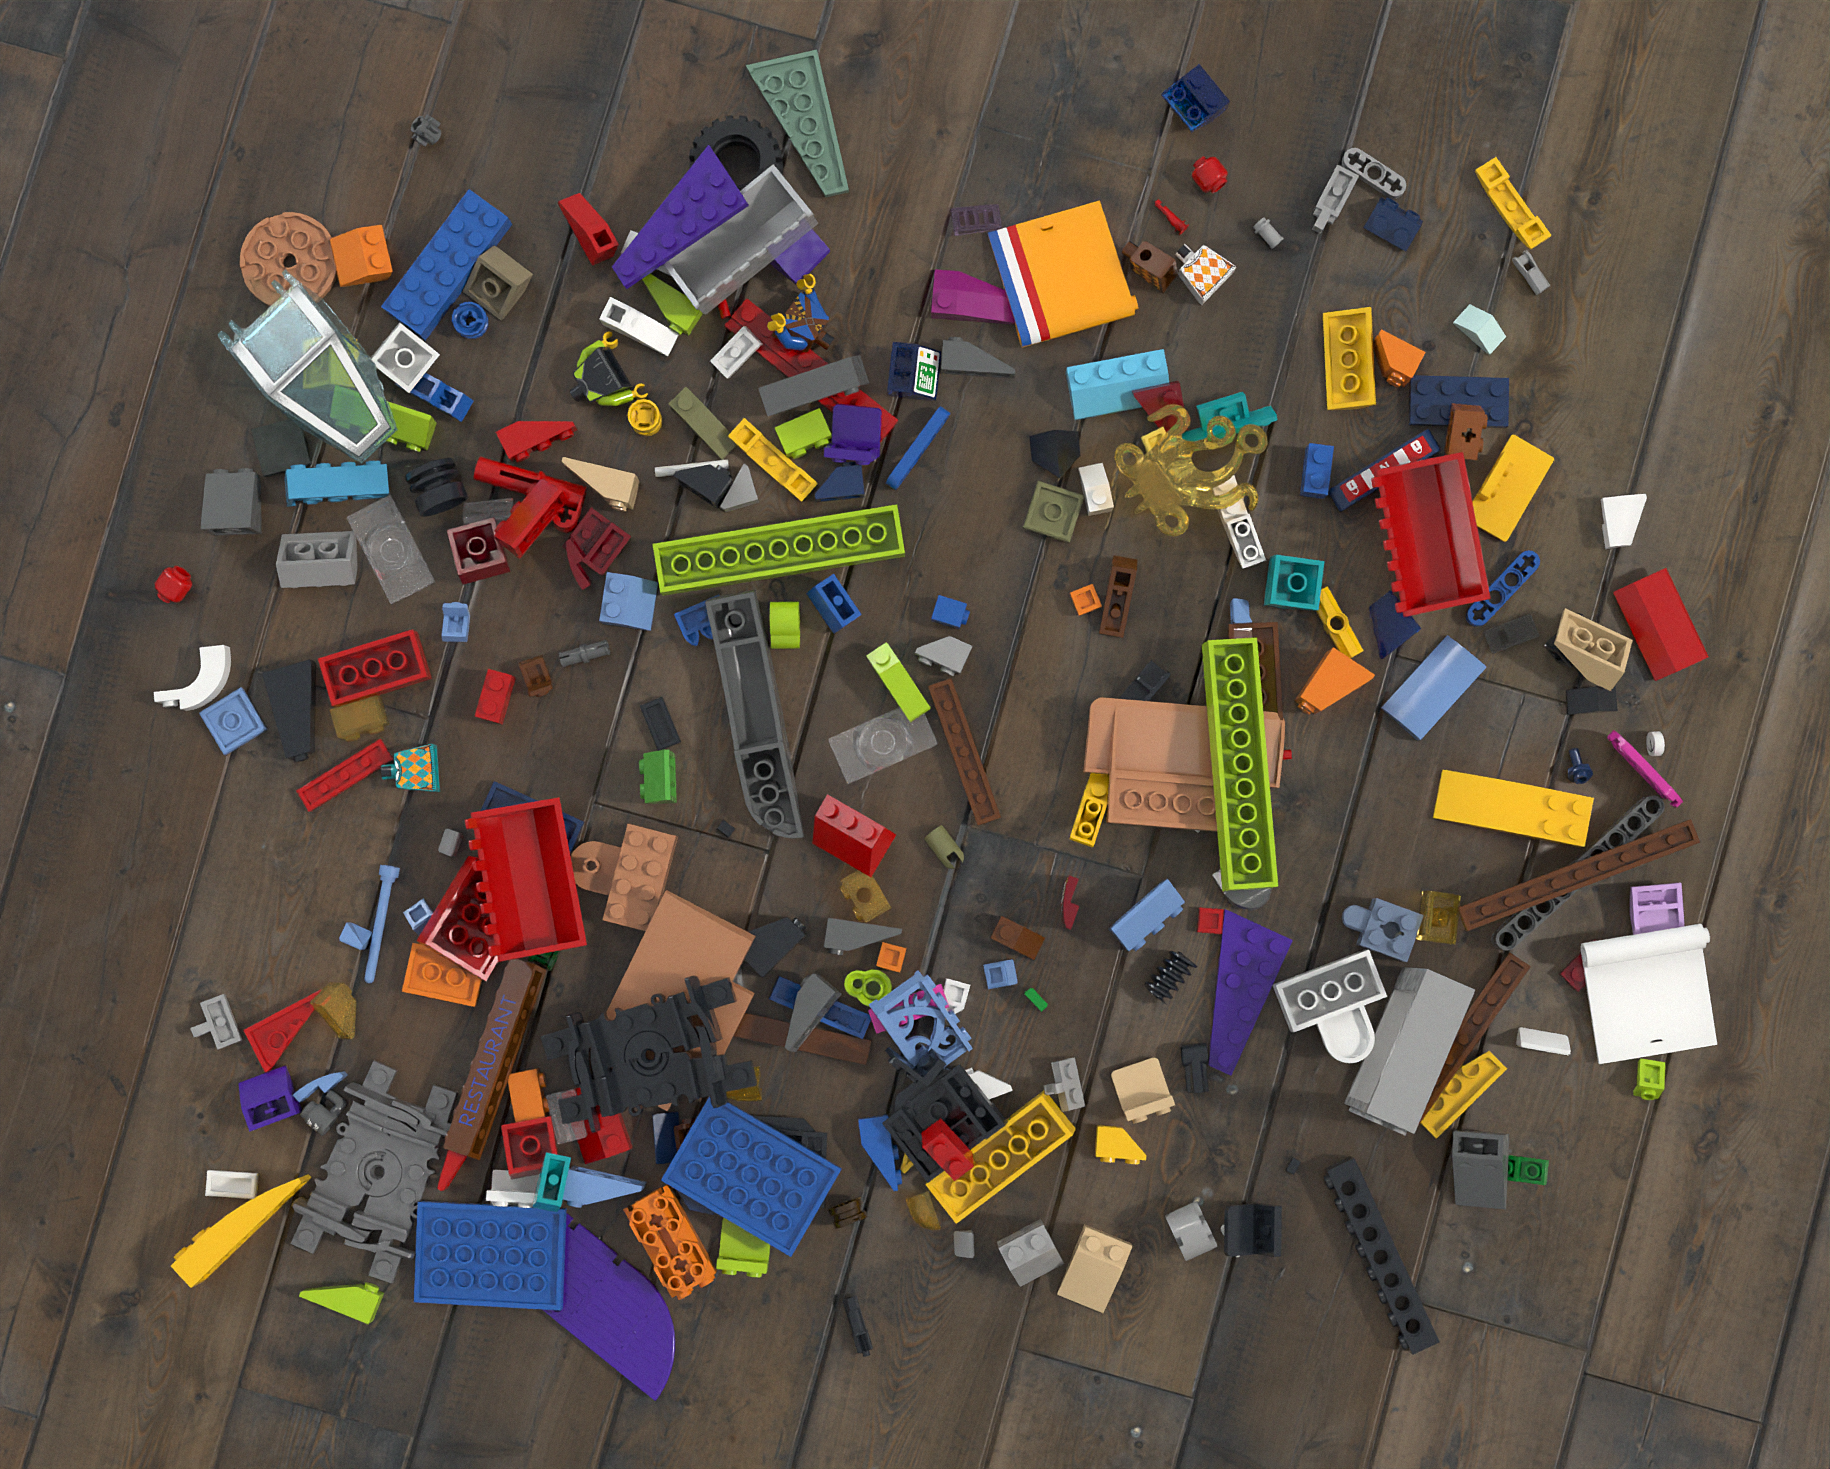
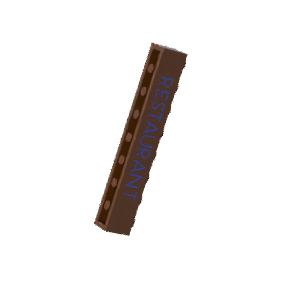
M518 959L509 960L506 965L501 985L495 994L493 1008L487 1017V1025L479 1039L476 1056L471 1062L467 1081L462 1087L459 1104L454 1110L450 1129L445 1135L444 1149L480 1160L546 973L545 969Z

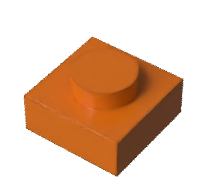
M1093 584L1070 592L1078 616L1102 607Z
M882 942L876 966L900 972L907 948Z

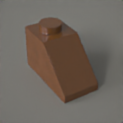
M1000 916L990 937L1035 960L1045 939L1041 935L1003 916Z

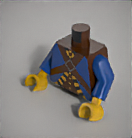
M806 274L803 276V279L797 281L798 289L804 290V293L800 292L784 315L780 313L772 315L771 319L773 321L768 322V329L773 331L771 336L780 340L786 349L808 352L814 343H817L828 350L835 339L824 331L830 319L822 308L815 290L811 289L816 283L812 274Z

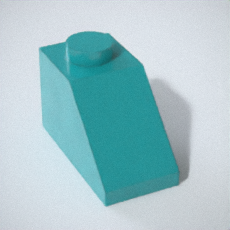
M546 1152L532 1207L558 1212L562 1205L571 1157Z

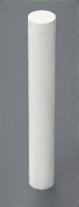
M726 459L655 467L656 477L671 476L675 471L708 464L715 468L717 465H720L725 469H729V462Z

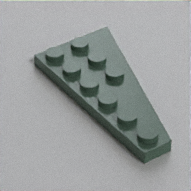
M817 50L746 65V69L825 198L848 193L849 188Z

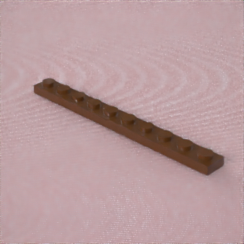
M1688 819L1457 907L1465 930L1469 931L1698 844L1700 840L1692 820Z

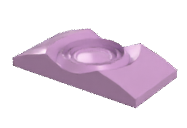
M1680 882L1630 887V919L1633 935L1684 926L1682 884Z

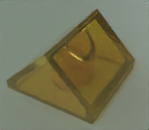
M1422 891L1420 914L1424 916L1417 933V940L1456 945L1459 917L1457 907H1460L1461 895Z

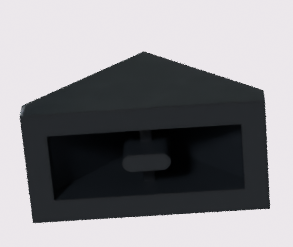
M1599 686L1566 690L1568 715L1618 711L1616 687H1613L1611 691Z

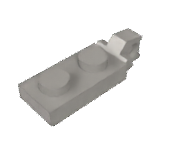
M1339 165L1336 166L1315 207L1313 215L1318 217L1312 230L1321 234L1327 222L1333 224L1334 220L1339 216L1359 175Z

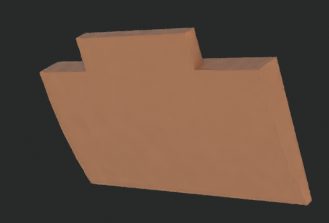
M666 890L606 1012L607 1017L610 1020L616 1018L615 1008L627 1010L646 1003L653 1005L651 997L657 993L663 994L666 1002L668 996L684 992L687 1004L691 1003L684 978L693 975L699 978L701 986L730 977L737 1002L714 1009L723 1038L716 1042L717 1055L725 1054L755 994L733 981L756 936ZM698 1014L691 1016L694 1026L704 1025ZM684 1045L673 1048L674 1052H684L685 1048ZM700 1047L688 1050L692 1057L702 1056ZM648 1050L646 1052V1057L649 1060H652L654 1058V1052ZM672 1103L658 1105V1107L668 1111Z

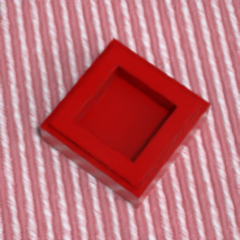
M1199 907L1197 932L1222 934L1224 909Z

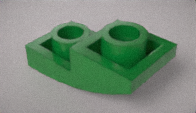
M1509 1155L1507 1181L1546 1185L1549 1160Z

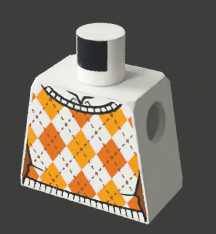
M1184 244L1175 254L1184 263L1178 272L1179 277L1201 305L1207 301L1236 269L1232 263L1204 245L1194 253Z

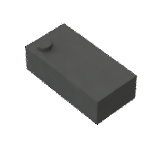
M858 355L758 389L767 416H772L844 392L845 396L859 392L858 387L869 384V380L861 356Z

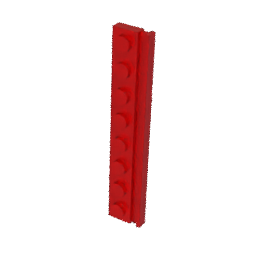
M747 298L732 315V318L724 325L734 335L743 326H746L763 343L755 352L787 378L828 365L826 361L811 349L808 352H803L801 350L784 348L780 340L771 336L773 331H770L767 327L768 322L773 321L771 317ZM860 389L859 392L847 396L842 392L817 401L832 414L833 407L837 404L879 408L882 412L880 443L898 423L897 418Z

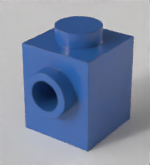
M938 595L931 621L960 630L961 624L966 625L970 611L966 610L967 603Z

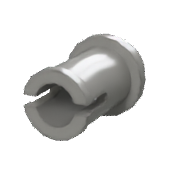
M1263 217L1253 228L1256 230L1255 234L1259 233L1270 245V248L1273 249L1284 238L1271 226L1270 220H1266Z

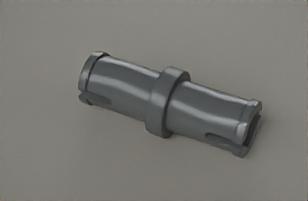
M605 639L590 645L580 644L579 648L559 652L562 667L580 662L589 663L591 659L611 655L610 649L608 650L610 648L608 641Z

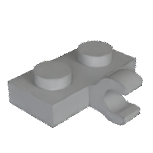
M225 994L200 1003L207 1022L190 1028L193 1037H199L211 1032L217 1050L242 1041Z
M1075 1057L1051 1063L1055 1083L1044 1085L1045 1095L1058 1094L1061 1112L1084 1107L1085 1103Z

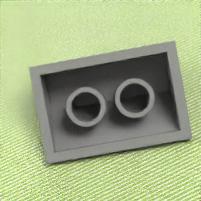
M356 531L282 534L276 561L281 588L346 586L355 584L357 575Z

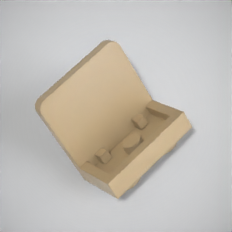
M1153 1057L1114 1070L1111 1073L1127 1121L1132 1120L1133 1124L1147 1120L1146 1115L1156 1112L1157 1116L1171 1111L1170 1107L1175 1105L1157 1058Z

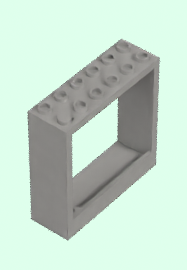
M1402 967L1374 1032L1375 1042L1373 1049L1362 1060L1344 1104L1350 1106L1348 1111L1405 1136L1407 1131L1414 1134L1475 990L1429 969Z

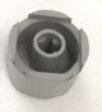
M1197 1201L1165 1215L1185 1261L1218 1247Z

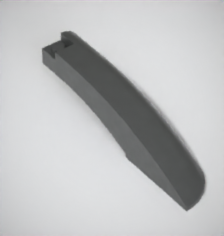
M756 590L734 594L729 593L705 601L719 663L734 754L746 806L755 821L760 826L762 825L771 831L772 834L786 838H802L804 834L788 738Z

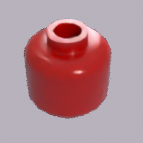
M1203 156L1193 164L1195 169L1192 172V179L1203 192L1211 191L1213 194L1227 183L1228 171L1216 157L1206 159Z
M179 566L165 568L155 582V589L158 592L157 596L166 603L182 601L192 587L191 575Z

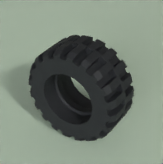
M733 115L725 116V121L720 122L719 119L712 121L713 126L710 128L705 126L700 130L701 136L695 137L693 141L694 147L690 149L689 153L690 169L708 145L716 156L725 148L735 145L752 149L758 156L759 170L750 181L736 185L739 191L773 164L783 174L782 155L776 138H773L771 131L767 127L763 128L759 121L755 119L752 122L748 121L747 116L740 115L739 119H733Z

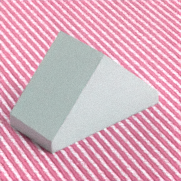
M1470 304L1453 322L1456 327L1488 355L1506 337L1493 315Z

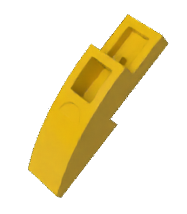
M1090 773L1071 831L1070 840L1094 847L1108 804L1109 775Z

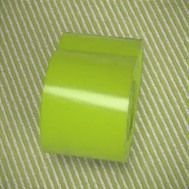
M799 601L770 602L771 649L800 648Z
M880 970L852 971L847 975L844 983L849 995L857 997L866 1006H869L876 999L879 1001L892 991L890 978Z

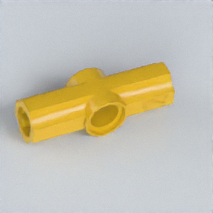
M1328 586L1321 589L1319 610L1316 612L1323 623L1325 632L1330 635L1337 650L1347 657L1352 658L1363 652L1364 650L1349 625L1347 616L1342 613ZM1331 618H1338L1341 621L1342 627L1340 630L1332 629L1330 626Z

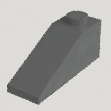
M949 337L948 340H943L941 374L1014 378V368L973 344L963 341V338Z
M828 918L824 947L829 948L828 953L843 955L844 950L850 951L902 933V929Z
M813 973L811 976H806L800 984L801 989L797 993L785 1045L788 1051L796 1052L841 995L836 988L818 974Z

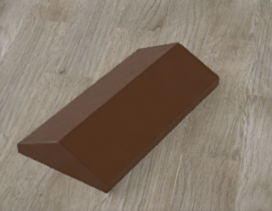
M1278 622L1228 624L1229 639L1257 638L1263 711L1276 712L1280 720H1283Z

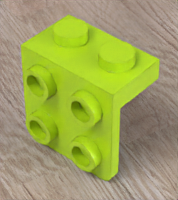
M723 1218L720 1251L716 1269H722V1274L737 1275V1271L747 1272L749 1277H762V1273L766 1274L768 1271L770 1244Z

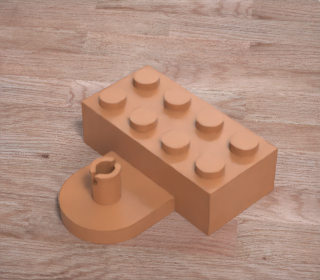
M627 824L622 847L596 841L583 843L571 854L575 883L585 890L609 896L603 916L604 921L646 931L663 897L678 836Z

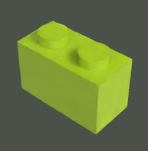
M820 408L775 427L777 436L788 458L793 457V459L802 457L807 454L806 450L812 447L816 449L825 447L829 444L828 440L832 439L831 432Z

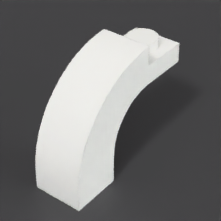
M225 645L200 647L201 669L197 679L183 689L154 692L155 702L163 704V707H176L178 702H180V709L188 711L200 708L212 701L221 692L229 677L231 668L230 647Z

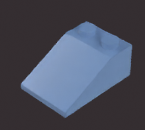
M574 1165L568 1170L563 1200H567V1205L581 1208L584 1204L587 1205L640 1192L646 1187L647 1182Z

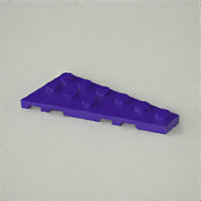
M709 145L612 266L626 289L749 206Z
M1224 909L1223 931L1221 934L1208 1065L1231 1076L1293 940Z

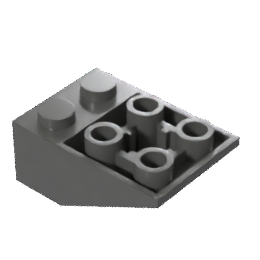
M1470 1130L1453 1131L1452 1159L1456 1205L1506 1209L1510 1134Z

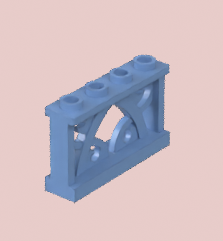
M917 970L914 976L879 1001L877 999L874 1000L869 1006L904 1057L912 1065L916 1066L920 1058L927 1054L931 1048L939 1053L948 1065L967 1050L973 1049L968 1042L972 1038L964 1027L958 1028L956 1024L960 1022L952 1010H946L945 1006L948 1003L940 992L935 994L933 989L936 985L928 974L923 977ZM917 989H922L924 997L917 999V994H915L912 999L913 1004H909V995ZM931 999L933 1000V1002L935 1003V1005H936L937 1007L928 1005V1004L930 1003ZM901 1001L903 1002V1005H902V1006H898V1007L892 1008V1007H894L896 1004H898L899 1002H901ZM913 1015L934 1017V1027L930 1040L924 1036H913L905 1039L913 1028ZM904 1016H907V1024L900 1027L899 1022L906 1021ZM945 1019L950 1025V1027L944 1028ZM948 1035L955 1036V1043L947 1049L938 1047L940 1043L943 1045L951 1044L949 1041H946ZM922 1042L927 1044L926 1047L922 1045L919 1050H915V1046L917 1043Z

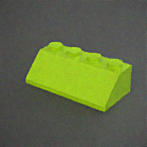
M336 385L330 417L336 421L335 425L348 430L350 426L360 429L359 433L366 435L377 424L357 391ZM374 397L391 427L382 435V440L394 445L397 444V441L407 444V449L415 452H420L421 449L428 451L437 424L433 417Z

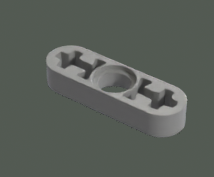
M1351 148L1345 152L1342 158V165L1345 169L1359 175L1358 178L1388 198L1397 199L1402 196L1406 190V181L1402 176L1358 148ZM1354 155L1358 156V159H1357V162H1358V163H1354V165H1350V164H1349L1350 158H1348V156H1349V157H1353ZM1365 161L1368 162L1363 172H1360L1359 170L1362 167L1361 165H1363ZM1371 167L1378 168L1381 173L1380 178L1376 180L1369 178L1367 174L1368 169ZM1385 175L1389 176L1386 180L1387 182L1393 184L1396 181L1399 183L1398 188L1400 191L1396 189L1392 192L1390 190L1391 185L1387 182L1383 186L1380 185Z

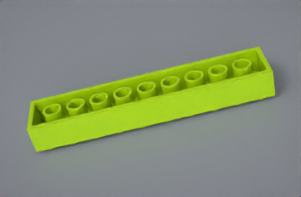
M897 505L653 544L659 588L663 596L905 557Z
M1257 638L1208 640L1202 644L1222 892L1278 887Z

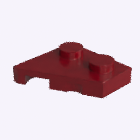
M1179 381L1132 390L1136 400L1158 428L1164 427L1166 434L1188 430Z

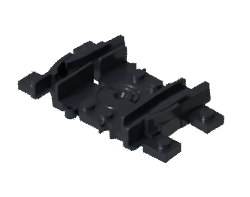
M695 975L684 978L691 1003L688 1004L684 992L668 996L666 1002L665 996L657 993L651 997L653 1005L646 1003L627 1010L615 1008L616 1018L614 1020H610L606 1012H602L598 1019L585 1023L580 1012L566 1015L569 1028L541 1036L547 1060L569 1054L574 1085H580L581 1095L558 1099L562 1123L568 1124L589 1120L591 1132L594 1133L601 1130L596 1109L597 1105H600L602 1117L623 1113L628 1107L630 1115L638 1116L643 1112L642 1105L646 1108L668 1103L678 1106L680 1105L679 1097L681 1094H684L688 1097L689 1103L694 1102L695 1099L710 1096L713 1108H718L727 1104L726 1092L756 1086L757 1080L752 1060L728 1065L726 1054L717 1055L716 1042L723 1038L714 1009L737 1002L730 977L701 986L699 978ZM698 1014L704 1025L694 1026L691 1016ZM684 1045V1052H674L673 1048ZM700 1047L702 1056L692 1057L688 1050ZM648 1050L654 1052V1058L652 1060H649L646 1057V1052Z

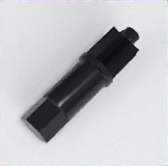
M857 1296L843 1299L857 1353H862L863 1357L869 1356V1350H872L873 1346Z

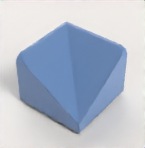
M1235 598L1230 601L1231 624L1252 623L1249 616V602L1247 600Z
M347 922L339 939L341 942L352 947L364 950L367 948L373 933L356 924Z

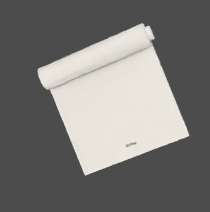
M1702 924L1581 944V955L1598 1064L1717 1045L1703 948H1706V943L1710 942L1708 929L1703 928Z

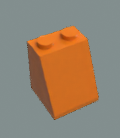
M1333 647L1325 653L1294 701L1299 704L1297 707L1308 715L1310 713L1316 714L1372 680L1375 674Z

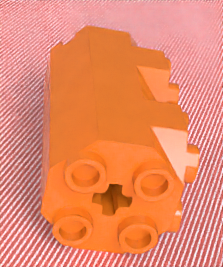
M666 1184L663 1189L661 1187L635 1201L633 1205L623 1209L637 1240L643 1244L660 1282L663 1287L667 1288L672 1298L676 1296L678 1300H681L692 1293L691 1291L694 1290V1286L699 1284L700 1288L714 1281V1274H716L717 1269L670 1185Z

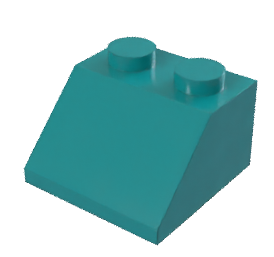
M1283 555L1271 556L1269 559L1264 606L1318 611L1325 561Z

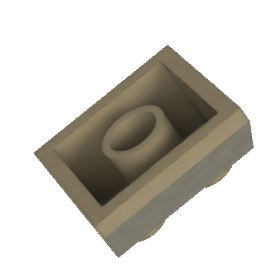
M494 245L478 257L463 292L498 319L503 320L525 292L533 274Z

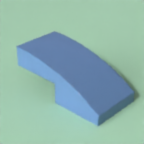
M343 1071L323 1076L308 1083L294 1093L293 1096L298 1102H302L319 1087L324 1093L329 1092L348 1074Z

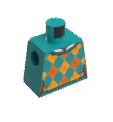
M435 744L394 753L395 764L381 765L382 779H396V787L399 789L440 792L437 745Z

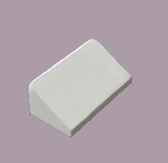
M1522 1027L1518 1029L1516 1040L1518 1047L1569 1055L1571 1052L1569 1039L1566 1035Z

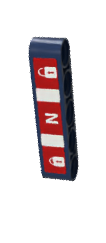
M1427 429L1329 489L1328 494L1339 512H1342L1379 489V487L1373 488L1371 478L1377 476L1376 470L1428 459L1442 449L1430 430Z

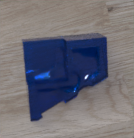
M1391 590L1369 606L1370 617L1374 625L1373 631L1379 648L1378 654L1381 659L1385 658L1421 630V627L1412 616L1403 617V612H1396L1395 603L1400 601Z

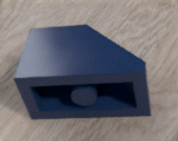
M855 462L842 463V467H837L815 493L816 503L865 498L862 465H856Z

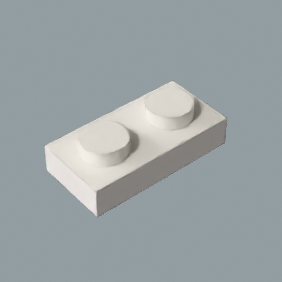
M743 326L713 357L711 362L728 379L763 343L746 326Z

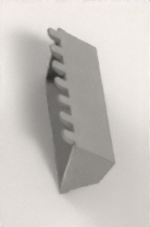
M774 164L740 191L749 204L748 207L663 264L693 306L705 315L818 224L812 211Z

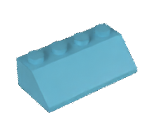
M1164 349L1071 366L1066 369V378L1075 420L1143 408L1134 397L1132 390L1169 382Z

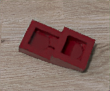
M570 536L566 540L569 565L577 583L584 590L592 582L579 563L585 559L586 555L573 536Z

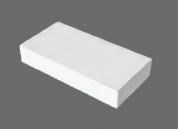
M208 1170L205 1196L254 1199L257 1197L259 1173Z

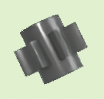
M426 114L425 118L422 116L417 117L411 125V131L414 133L412 139L426 147L427 143L430 145L435 144L441 136V130L438 128L441 123Z

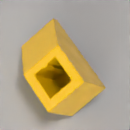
M1096 1126L1095 1156L1100 1157L1101 1162H1115V1158L1125 1159L1127 1164H1140V1160H1146V1154L1122 1127Z

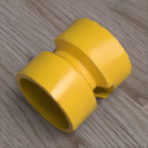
M641 399L630 406L627 414L628 421L636 433L642 436H652L660 430L663 421L656 404L650 400Z

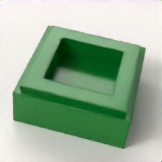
M1029 988L1024 992L1041 1012L1047 1007L1048 1004L1033 988Z

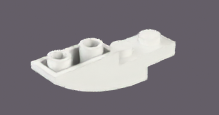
M1232 468L1208 476L1207 478L1215 497L1214 502L1242 569L1265 561L1262 547L1250 514L1247 513Z

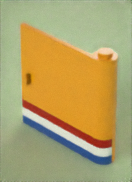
M1100 201L988 233L1022 348L1135 315L1138 303L1135 295H1130Z

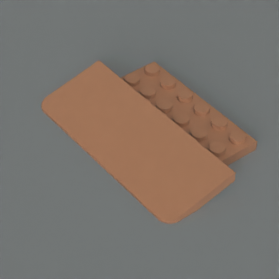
M1098 698L1093 701L1089 711L1083 773L1109 775L1106 823L1217 832L1207 706L1115 698ZM1263 711L1270 788L1277 789L1280 787L1285 721L1284 719L1280 720L1276 712Z

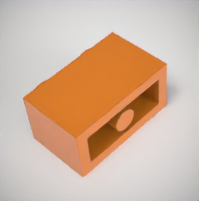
M536 1068L511 1073L508 1085L515 1123L548 1117V1112H551L549 1097L544 1096L543 1088L546 1087L544 1072L540 1073V1069Z

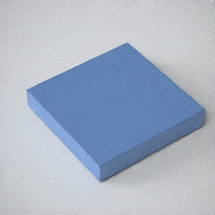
M242 687L199 712L224 755L231 753L268 730Z

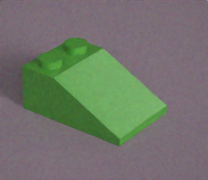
M670 750L644 753V759L639 760L640 774H644V784H640V798L645 799L646 804L677 803L675 753Z

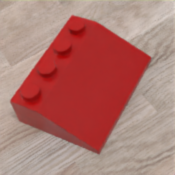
M468 856L418 937L417 942L478 978L487 981L498 959L497 956L489 955L488 947L494 946L495 942L493 935H486L484 926L491 924L489 913L482 914L480 907L481 904L487 903L485 892L478 893L476 884L483 882L481 871H474L473 862L479 861V858Z

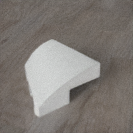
M1646 494L1601 499L1605 549L1625 547L1632 544L1647 499Z

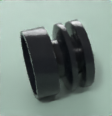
M453 458L429 461L406 474V482L413 484L409 488L411 493L423 492V494L415 499V504L421 517L443 513L468 500L469 496L463 482H451L459 475L458 470L453 469L455 467Z

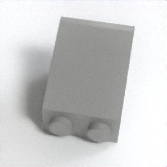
M1041 1219L997 1241L998 1249L1020 1287L1064 1264Z

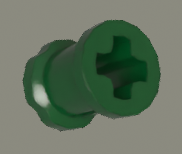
M560 951L529 956L528 961H536L551 971L559 957Z

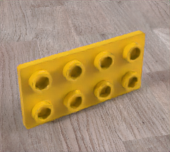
M1511 435L1472 501L1477 527L1506 542L1549 470L1554 458L1516 435Z

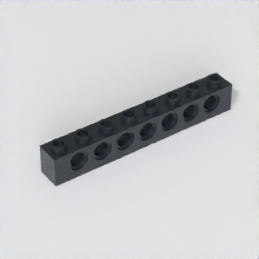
M1350 1156L1325 1168L1326 1175L1323 1176L1328 1189H1333L1337 1196L1334 1202L1340 1213L1344 1212L1348 1221L1344 1223L1350 1236L1355 1235L1358 1241L1355 1247L1360 1258H1366L1369 1265L1366 1268L1369 1278L1372 1282L1376 1280L1379 1286V1290L1376 1293L1382 1305L1387 1304L1390 1310L1387 1316L1392 1327H1398L1401 1334L1398 1336L1401 1347L1404 1351L1408 1349L1414 1355L1440 1343L1355 1158ZM1346 1181L1353 1183V1190L1349 1194H1343L1341 1190L1342 1184ZM1356 1204H1362L1364 1207V1212L1359 1217H1354L1352 1214V1209ZM1373 1227L1375 1231L1373 1238L1369 1240L1364 1239V1229ZM1377 1250H1384L1385 1258L1382 1262L1374 1261L1373 1256ZM1388 1273L1396 1275V1280L1392 1285H1385L1384 1278ZM1399 1296H1405L1407 1300L1406 1305L1402 1308H1396L1395 1300ZM1410 1319L1417 1320V1327L1413 1331H1407L1405 1327L1406 1322Z

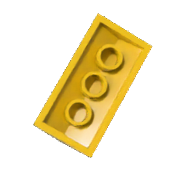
M1371 307L1323 313L1327 410H1353L1376 405Z

